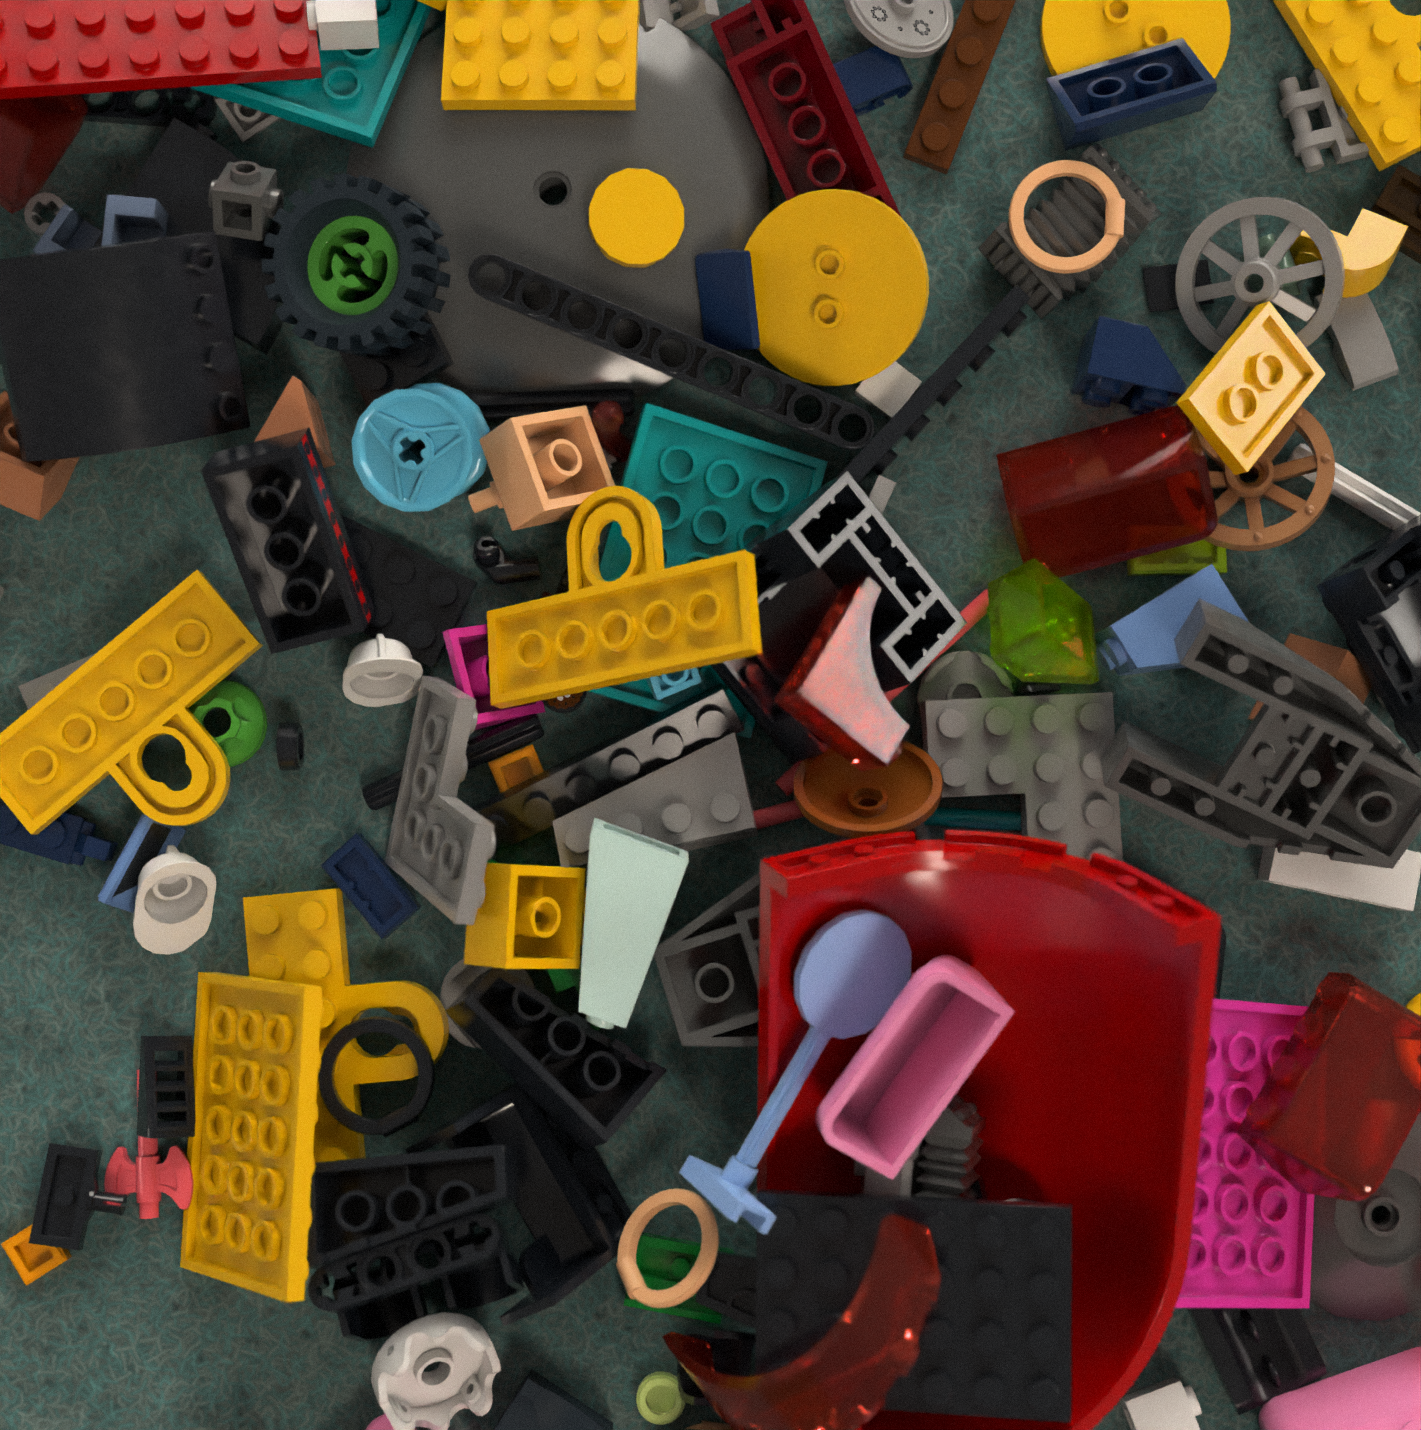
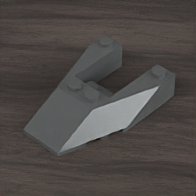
M1199 598L1174 639L1180 664L1264 704L1224 766L1124 721L1100 759L1104 786L1235 847L1246 848L1248 844L1277 848L1278 853L1299 855L1300 852L1328 855L1329 859L1333 861L1393 869L1421 830V760L1339 680L1244 619Z
M924 822L910 830L915 832V840H929ZM843 837L815 847L846 841L850 839ZM760 872L656 947L654 958L682 1046H758Z

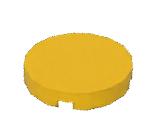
M627 168L609 175L596 188L588 207V230L592 239H594L595 244L608 260L624 267L645 268L663 260L676 248L684 229V206L678 191L665 177L648 169Z

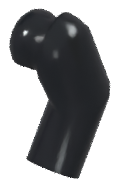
M491 536L481 537L474 543L473 560L476 566L493 582L509 584L540 580L538 556L513 559L499 546L498 541Z

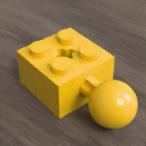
M487 863L483 879L485 883L484 902L480 908H477L474 925L466 924L464 964L503 969H580L586 902V868Z

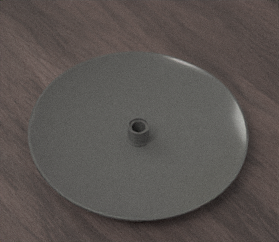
M659 17L655 28H642L639 23L636 111L444 110L441 103L445 39L444 23L417 43L374 147L371 148L353 142L346 171L347 174L359 178V175H363L411 196L410 199L422 204L430 212L426 218L438 223L444 236L434 241L449 249L450 261L439 263V271L451 275L449 288L437 287L435 297L445 301V304L440 313L428 310V314L454 364L436 374L435 377L466 394L631 389L635 398L643 396L670 382L674 378L483 299L470 286L468 279L469 267L481 255L489 253L500 255L704 341L695 256L699 253L720 249L744 250L756 227L769 214V187L764 154L758 134L739 92L722 68L701 46L681 30ZM627 168L648 169L665 177L678 191L684 206V229L676 248L663 260L645 268L624 267L608 260L595 244L588 230V207L596 188L609 175ZM552 188H561L567 192L565 200L557 205H548L542 201V198ZM487 264L478 273V283L486 291L499 289L505 281V272L497 264ZM542 283L530 284L523 293L524 304L531 310H542L548 306L551 300V291ZM587 302L575 303L571 306L568 313L571 325L581 330L593 326L597 318L596 310ZM621 321L614 328V340L622 348H634L641 341V330L633 321ZM669 339L664 341L659 348L660 360L668 367L675 368L680 366L686 357L685 347L678 340Z

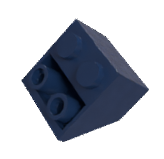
M1099 316L1082 339L1071 393L1081 395V401L1090 406L1105 408L1109 407L1112 402L1129 406L1128 412L1130 414L1145 418H1155L1157 413L1164 414L1183 395L1186 384L1148 326Z

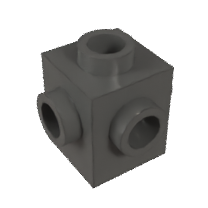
M251 161L228 162L219 178L212 180L209 188L208 201L210 209H213V231L218 235L263 241L273 222V217L278 209H283L284 192L281 189H277V170L260 167L257 163Z

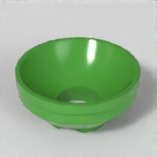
M222 680L189 707V710L203 726L204 718L210 710L223 708L228 712L231 718L229 730L224 735L213 738L224 751L229 767L244 763L260 749L266 737L268 727L267 714L263 703L250 688L238 682Z

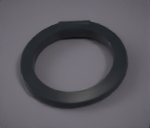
M388 1017L362 1018L349 1023L339 1030L325 1047L321 1056V1067L318 1072V1085L322 1100L327 1110L340 1124L360 1134L371 1136L383 1135L385 1138L419 1121V1116L430 1101L435 1084L434 1062L425 1041L410 1026ZM370 1032L387 1033L404 1042L412 1051L419 1072L417 1090L411 1102L380 1119L365 1118L351 1111L339 1097L334 1080L335 1065L341 1051L354 1038Z

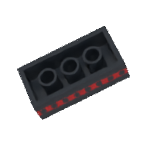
M310 428L215 452L202 468L201 473L271 654L365 631L375 608Z

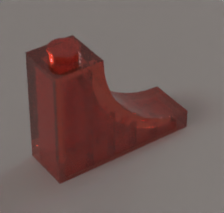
M869 576L842 587L774 699V702L861 772L891 765L900 755L903 749L901 741L910 727L898 715L885 697L874 671L870 651V625L873 610L882 587Z

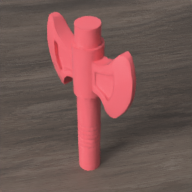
M137 1070V1098L139 1092V1070ZM138 1136L136 1163L129 1158L125 1147H118L107 1165L104 1189L105 1192L126 1194L127 1196L131 1193H136V1203H139V1219H153L159 1217V1202L162 1201L161 1192L170 1196L180 1209H187L192 1200L194 1181L190 1163L178 1145L172 1146L169 1149L167 1158L161 1163V1155L158 1154V1138ZM107 1201V1204L121 1205V1203Z

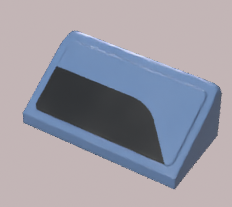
M142 814L100 891L98 901L134 913L138 877L143 866L152 858L164 854L167 845H174L177 848L186 832L185 829L181 826L159 823Z

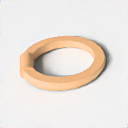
M1058 160L1046 163L1029 173L1021 181L1013 194L1008 214L1011 236L1019 251L1030 262L1044 270L1062 274L1085 271L1102 262L1115 248L1119 239L1124 237L1125 199L1121 198L1114 182L1103 171L1091 164L1077 160ZM1056 177H1075L1090 183L1099 191L1106 203L1104 237L1094 248L1078 256L1059 257L1043 251L1031 240L1025 228L1024 207L1029 196L1039 185Z
M676 1188L658 1192L636 1208L622 1231L616 1268L630 1299H636L640 1303L653 1308H667L686 1301L702 1287L712 1271L719 1245L718 1225L709 1204L693 1191ZM674 1205L687 1206L695 1213L701 1226L702 1243L698 1259L690 1273L675 1286L664 1290H651L646 1286L636 1263L640 1236L648 1222L661 1210Z

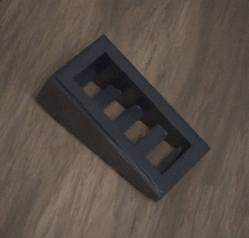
M141 1036L137 1135L145 1138L195 1137L196 1115L192 1036ZM155 1051H178V1060L155 1061ZM156 1071H177V1080L156 1081ZM176 1091V1100L157 1101L156 1092ZM157 1112H175V1121H158Z

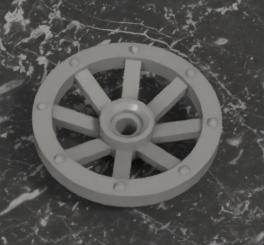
M1278 197L1247 198L1230 203L1213 212L1191 234L1182 250L1177 265L1175 280L1176 298L1183 320L1189 330L1201 344L1215 354L1230 338L1249 307L1254 309L1256 305L1268 301L1275 303L1308 323L1296 334L1301 343L1307 348L1324 333L1337 313L1344 291L1345 269L1342 253L1333 233L1311 210L1293 201ZM1256 215H1272L1290 221L1265 257H1260ZM1237 219H1240L1244 262H1240L1211 240L1219 230ZM1304 230L1316 244L1322 260L1281 269L1278 265ZM1201 254H1204L1232 275L1231 280L1195 287L1196 269ZM1252 274L1260 275L1264 281L1260 291H1254L1249 287L1248 279ZM1325 275L1324 293L1318 309L1282 289L1283 284ZM1234 295L1236 300L1216 330L1204 316L1198 302Z

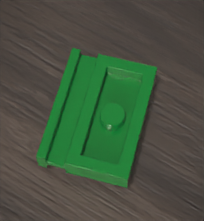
M642 1232L637 1247L636 1263L646 1286L651 1290H664L681 1282L694 1267L700 1253L701 1243ZM718 1246V1251L734 1253L733 1249ZM627 1291L625 1294L623 1306L717 1324L721 1323L722 1318L721 1313L696 1303V1293L686 1301L667 1308H653L640 1303L636 1299H630Z

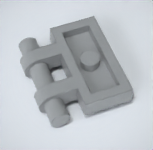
M1315 69L1309 77L1312 87L1310 90L1301 91L1296 77L1286 78L1278 84L1282 96L1279 106L1283 117L1289 118L1295 137L1291 144L1295 156L1301 157L1305 172H1314L1324 166L1320 153L1321 149L1331 147L1336 165L1370 157L1368 154L1369 148L1365 142L1361 143L1347 120L1349 116L1342 105L1339 108L1331 94L1329 84L1319 69ZM1319 110L1324 125L1323 129L1313 131L1307 111Z

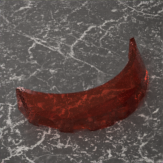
M894 1214L883 1218L870 1265L847 1310L830 1332L811 1350L797 1360L775 1371L742 1377L720 1374L714 1370L711 1346L707 1341L672 1331L663 1335L662 1338L713 1409L734 1430H856L885 1405L884 1395L891 1388L899 1374L908 1375L920 1352L917 1339L923 1326L929 1300L937 1301L940 1284V1273L931 1232L924 1225Z

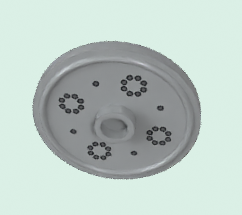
M844 0L849 17L857 29L874 45L896 56L923 58L932 55L944 45L952 32L954 17L950 0Z

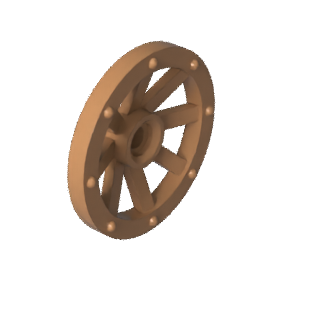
M1300 406L1247 473L1234 475L1191 420L1187 418L1177 430L1168 450L1165 467L1166 487L1170 502L1181 521L1205 541L1236 551L1271 549L1300 536L1322 514L1330 498L1334 483L1335 458L1333 448L1321 424L1311 413ZM1295 430L1298 431L1308 443L1313 455L1273 465V460ZM1195 443L1225 472L1183 470L1185 458L1192 444ZM1316 472L1315 485L1307 501L1273 484L1274 482ZM1246 475H1252L1257 480L1252 483H1246L1241 478ZM1186 487L1226 488V491L1204 512H1201L1191 500ZM1265 498L1294 514L1278 524L1264 528L1260 500ZM1238 501L1244 502L1248 529L1228 527L1217 521Z

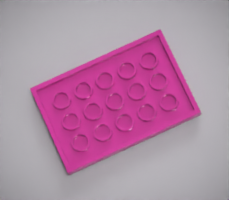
M1213 999L1191 1245L1186 1274L1175 1308L1310 1307L1323 1008Z

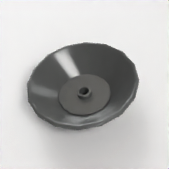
M1353 1096L1319 1106L1310 1302L1336 1317L1382 1321L1421 1309V1113L1398 1100ZM1381 1205L1384 1207L1385 1215L1379 1222H1374L1371 1217L1372 1211L1375 1207Z

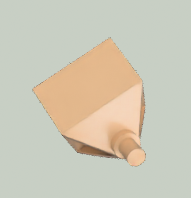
M587 406L511 417L479 439L494 481L490 482L489 488L468 495V499L474 513L498 505L499 509L504 508L511 530L514 531L571 519L578 506L589 495L599 489L615 486Z

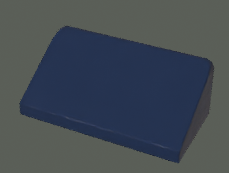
M720 249L697 254L695 256L704 342L723 350L760 348L751 255L749 251Z

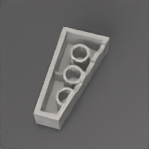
M735 732L552 821L561 867L586 868L585 873L588 871L590 831L594 818L686 851L759 836L740 745Z

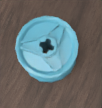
M418 383L406 389H396L375 399L362 413L351 440L353 465L363 486L382 504L403 512L430 511L451 501L452 498L469 491L484 474L487 460L479 439L488 434L490 429L479 406L461 390L442 383ZM424 442L425 448L421 450L420 445Z

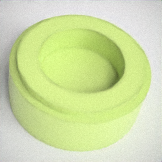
M659 1371L649 1374L641 1381L637 1390L636 1403L640 1414L647 1421L657 1425H664L673 1422L681 1415L685 1407V1401L680 1396L678 1380L675 1375Z

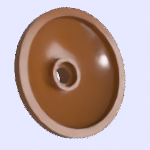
M857 735L837 739L823 754L802 760L794 775L793 789L797 807L810 822L837 836L856 839L879 834L907 832L919 826L939 806L942 798L943 781L938 765L921 748L893 737Z

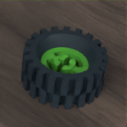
M347 173L334 174V182L323 177L317 178L309 182L314 194L297 189L288 197L296 206L293 211L289 212L279 208L272 219L282 225L278 236L267 232L264 246L274 249L273 259H262V273L274 276L275 283L264 287L268 299L284 303L275 310L282 322L295 325L292 332L301 339L313 341V345L354 356L367 357V354L380 357L391 354L390 346L405 349L412 345L414 342L408 332L413 331L425 334L433 324L424 316L428 310L440 313L445 304V301L435 297L437 287L449 288L451 275L439 271V263L450 261L449 249L434 241L444 236L439 224L427 219L426 217L430 212L422 204L410 199L411 196L363 175H359V178H356ZM369 235V241L365 245L351 243L359 237ZM345 249L349 255L364 261L359 265L355 260L342 256L343 250ZM363 271L369 278L383 282L381 288L379 289L374 282L360 277ZM358 292L374 294L365 301L355 303L354 298Z

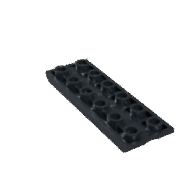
M1187 1308L1238 1415L1268 1402L1273 1397L1296 1389L1327 1374L1326 1366L1298 1308Z

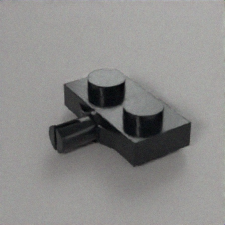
M49 1143L29 1243L83 1250L87 1225L94 1211L119 1214L120 1216L124 1214L126 1206L107 1204V1201L127 1203L126 1194L98 1191L97 1176L103 1150Z

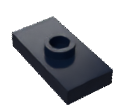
M356 833L321 864L322 868L381 939L388 938L422 907L362 833Z

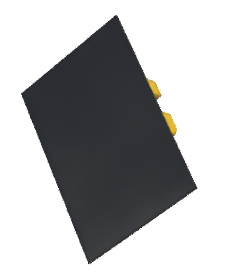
M1207 259L1199 260L1195 287L1211 284ZM1178 263L1143 268L1150 312L1179 308L1175 289ZM1214 299L1200 301L1198 303L1199 305L1213 304Z

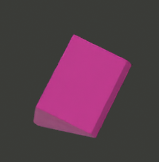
M487 624L448 629L442 632L456 687L476 699L475 706L478 718L475 730L513 721L527 715L546 712L542 701L504 709L491 706Z

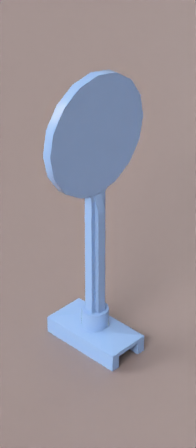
M863 909L840 914L820 927L804 947L794 976V998L802 1018L810 1024V1028L738 1154L730 1157L724 1170L691 1155L688 1156L679 1173L729 1220L737 1222L741 1215L758 1232L767 1235L776 1216L748 1191L758 1173L757 1164L829 1039L832 1037L845 1039L863 1035L875 1028L909 982L911 977L912 951L905 932L888 916Z

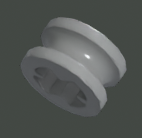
M44 192L36 194L29 199L25 206V222L32 231L42 237L50 224L44 222L40 226L38 225V222L43 221L38 215L40 211L45 207L50 211L58 207L60 211L66 203L53 193Z

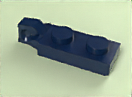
M0 798V844L68 865L76 864L83 866L86 856L102 861H112L118 843L94 836L95 823L87 821L88 818L69 812H64L38 835H31Z

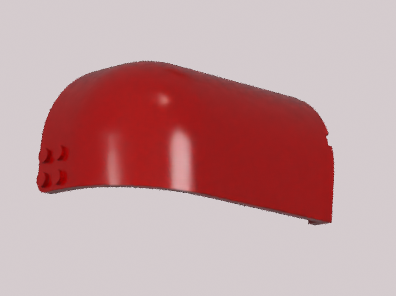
M944 830V839L915 840L914 831L895 832L850 839L760 859L757 1119L810 1028V1024L802 1018L794 998L795 970L804 947L820 927L840 914L863 909L881 913L893 920L906 934L912 951L910 979L933 958L941 955H952L977 969L1015 1011L955 1094L961 1096L967 1103H974L977 1107L976 1112L981 1117L987 1118L985 1128L978 1135L984 1142L976 1151L982 1159L973 1168L979 1176L983 1175L987 1199L1007 1200L1024 1198L1036 1202L1073 1204L1071 1423L823 1406L838 1430H1092L1116 1406L1147 1365L1173 1315L1186 1274L1192 1235L1221 915L1152 876L1111 857L1095 852L1090 855V860L1067 854V844L1008 833ZM875 1028L863 1035L845 1039L836 1037L829 1039L757 1164V1192L760 1189L860 1193L861 1176L853 1175L854 1158L827 1143L817 1127L816 1114L825 1097Z

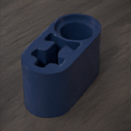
M877 46L833 64L857 117L884 106V100L895 95L900 99L913 89V85L900 57L888 53Z

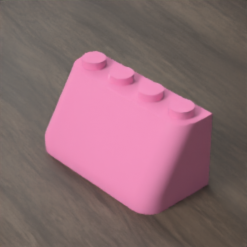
M941 955L930 960L912 976L819 1106L816 1114V1124L824 1139L834 1148L893 1180L1015 1011L982 974L966 962L952 955Z
M1421 1346L1273 1397L1264 1403L1260 1409L1258 1416L1260 1430H1421Z

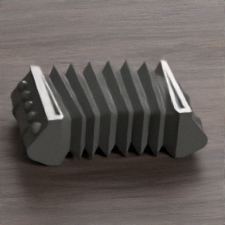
M1099 143L1094 146L1091 145L1086 149L1078 161L1091 164L1103 171L1114 182L1121 198L1125 199L1124 237L1119 239L1115 248L1102 262L1090 269L1077 273L1062 274L1044 270L1030 262L1019 251L1011 236L1009 223L1002 222L978 248L994 266V271L998 270L1013 288L1017 285L1030 297L1027 304L1040 319L1051 313L1062 298L1069 301L1075 293V289L1085 292L1091 281H1098L1104 272L1103 269L1111 271L1118 261L1117 257L1122 258L1130 248L1129 245L1133 246L1140 234L1162 215L1156 204L1147 197V192H1144L1132 181L1131 176L1127 175L1120 167L1118 160L1114 161L1107 153V150ZM1065 176V178L1061 179L1058 187L1052 189L1047 201L1040 199L1035 209L1029 208L1024 217L1025 228L1031 240L1043 251L1059 257L1078 256L1094 248L1104 237L1106 203L1099 191L1090 183L1079 178Z
M959 1095L953 1096L924 1136L928 1144L920 1153L927 1157V1159L917 1163V1165L926 1172L915 1179L923 1188L915 1196L974 1199L978 1196L970 1186L980 1177L973 1168L982 1159L976 1151L984 1142L978 1135L985 1128L987 1118L981 1117L976 1112L977 1107L974 1103H967Z

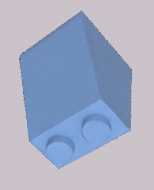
M1210 564L1093 635L1098 642L1094 646V651L1101 664L1108 671L1114 668L1118 676L1187 668L1179 662L1174 639L1199 598L1247 622L1248 620L1213 564Z

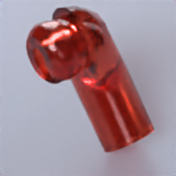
M602 401L593 408L591 420L601 447L615 457L617 462L621 463L628 459L632 442L619 431L620 425L624 421L622 408L615 401Z

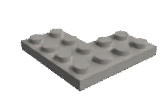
M422 675L385 862L455 924L474 925L477 908L482 906L485 898V883L483 879L487 860L492 857L496 845L495 825L457 798L459 782L464 780L467 773L468 761L465 753L469 734L474 732L477 725L476 699L441 678Z
M1112 692L927 700L920 702L923 751L934 759L941 771L943 781L942 798L1020 794L1022 836L1067 844V854L1090 860V855L1096 852L1123 862L1119 793L1104 786L1100 762L1101 757L1115 736Z

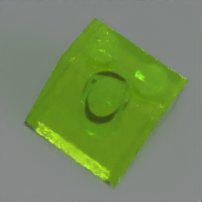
M1035 558L988 583L989 605L987 607V614L991 630L989 650L993 660L999 667L1006 668L1024 682L1093 684L1099 681L1092 606Z

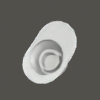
M377 634L375 639L359 643L352 649L347 667L343 671L342 689L346 698L353 703L366 707L403 703L418 694L423 668L420 663L413 660L409 648L402 642L386 639L383 634Z
M167 845L164 854L152 858L143 866L138 877V890L133 918L134 936L143 948L155 954L170 955L184 951L205 935L212 919L216 891V876L211 869L199 863L194 857L179 852L174 845Z

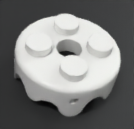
M443 1312L416 1319L396 1331L377 1353L372 1366L371 1382L376 1399L394 1430H414L415 1427H425L430 1430H447L451 1418L461 1409H470L477 1416H484L489 1412L493 1403V1379L496 1373L501 1371V1366L492 1341L481 1324L473 1318L459 1313ZM441 1361L437 1369L423 1372L429 1364Z

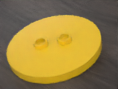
M1045 0L1040 21L1042 52L1052 76L1183 38L1215 79L1226 58L1231 34V20L1227 0Z
M823 189L811 191L787 200L776 207L761 221L750 236L744 250L749 251L751 255L760 348L757 349L771 364L795 379L814 385L842 386L854 384L873 377L890 367L907 351L916 338L928 306L929 275L927 263L919 241L904 219L885 203L864 193L852 190Z

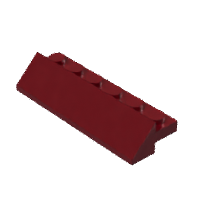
M751 0L750 3L710 23L725 56V63L786 199L790 200L798 195L823 189L852 190L864 193L885 203L902 218L805 1Z

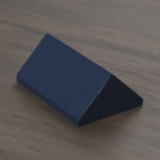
M1183 38L1046 78L1047 90L1065 151L1202 111L1217 91V82Z

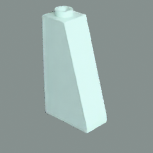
M594 818L589 841L578 1012L586 1014L585 1019L598 1027L613 1029L614 1025L626 1029L688 865L689 855L686 850Z

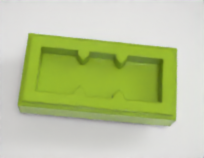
M1186 525L1129 526L1126 528L1128 576L1193 575L1210 564H1213L1219 575L1227 573L1226 548L1205 541Z

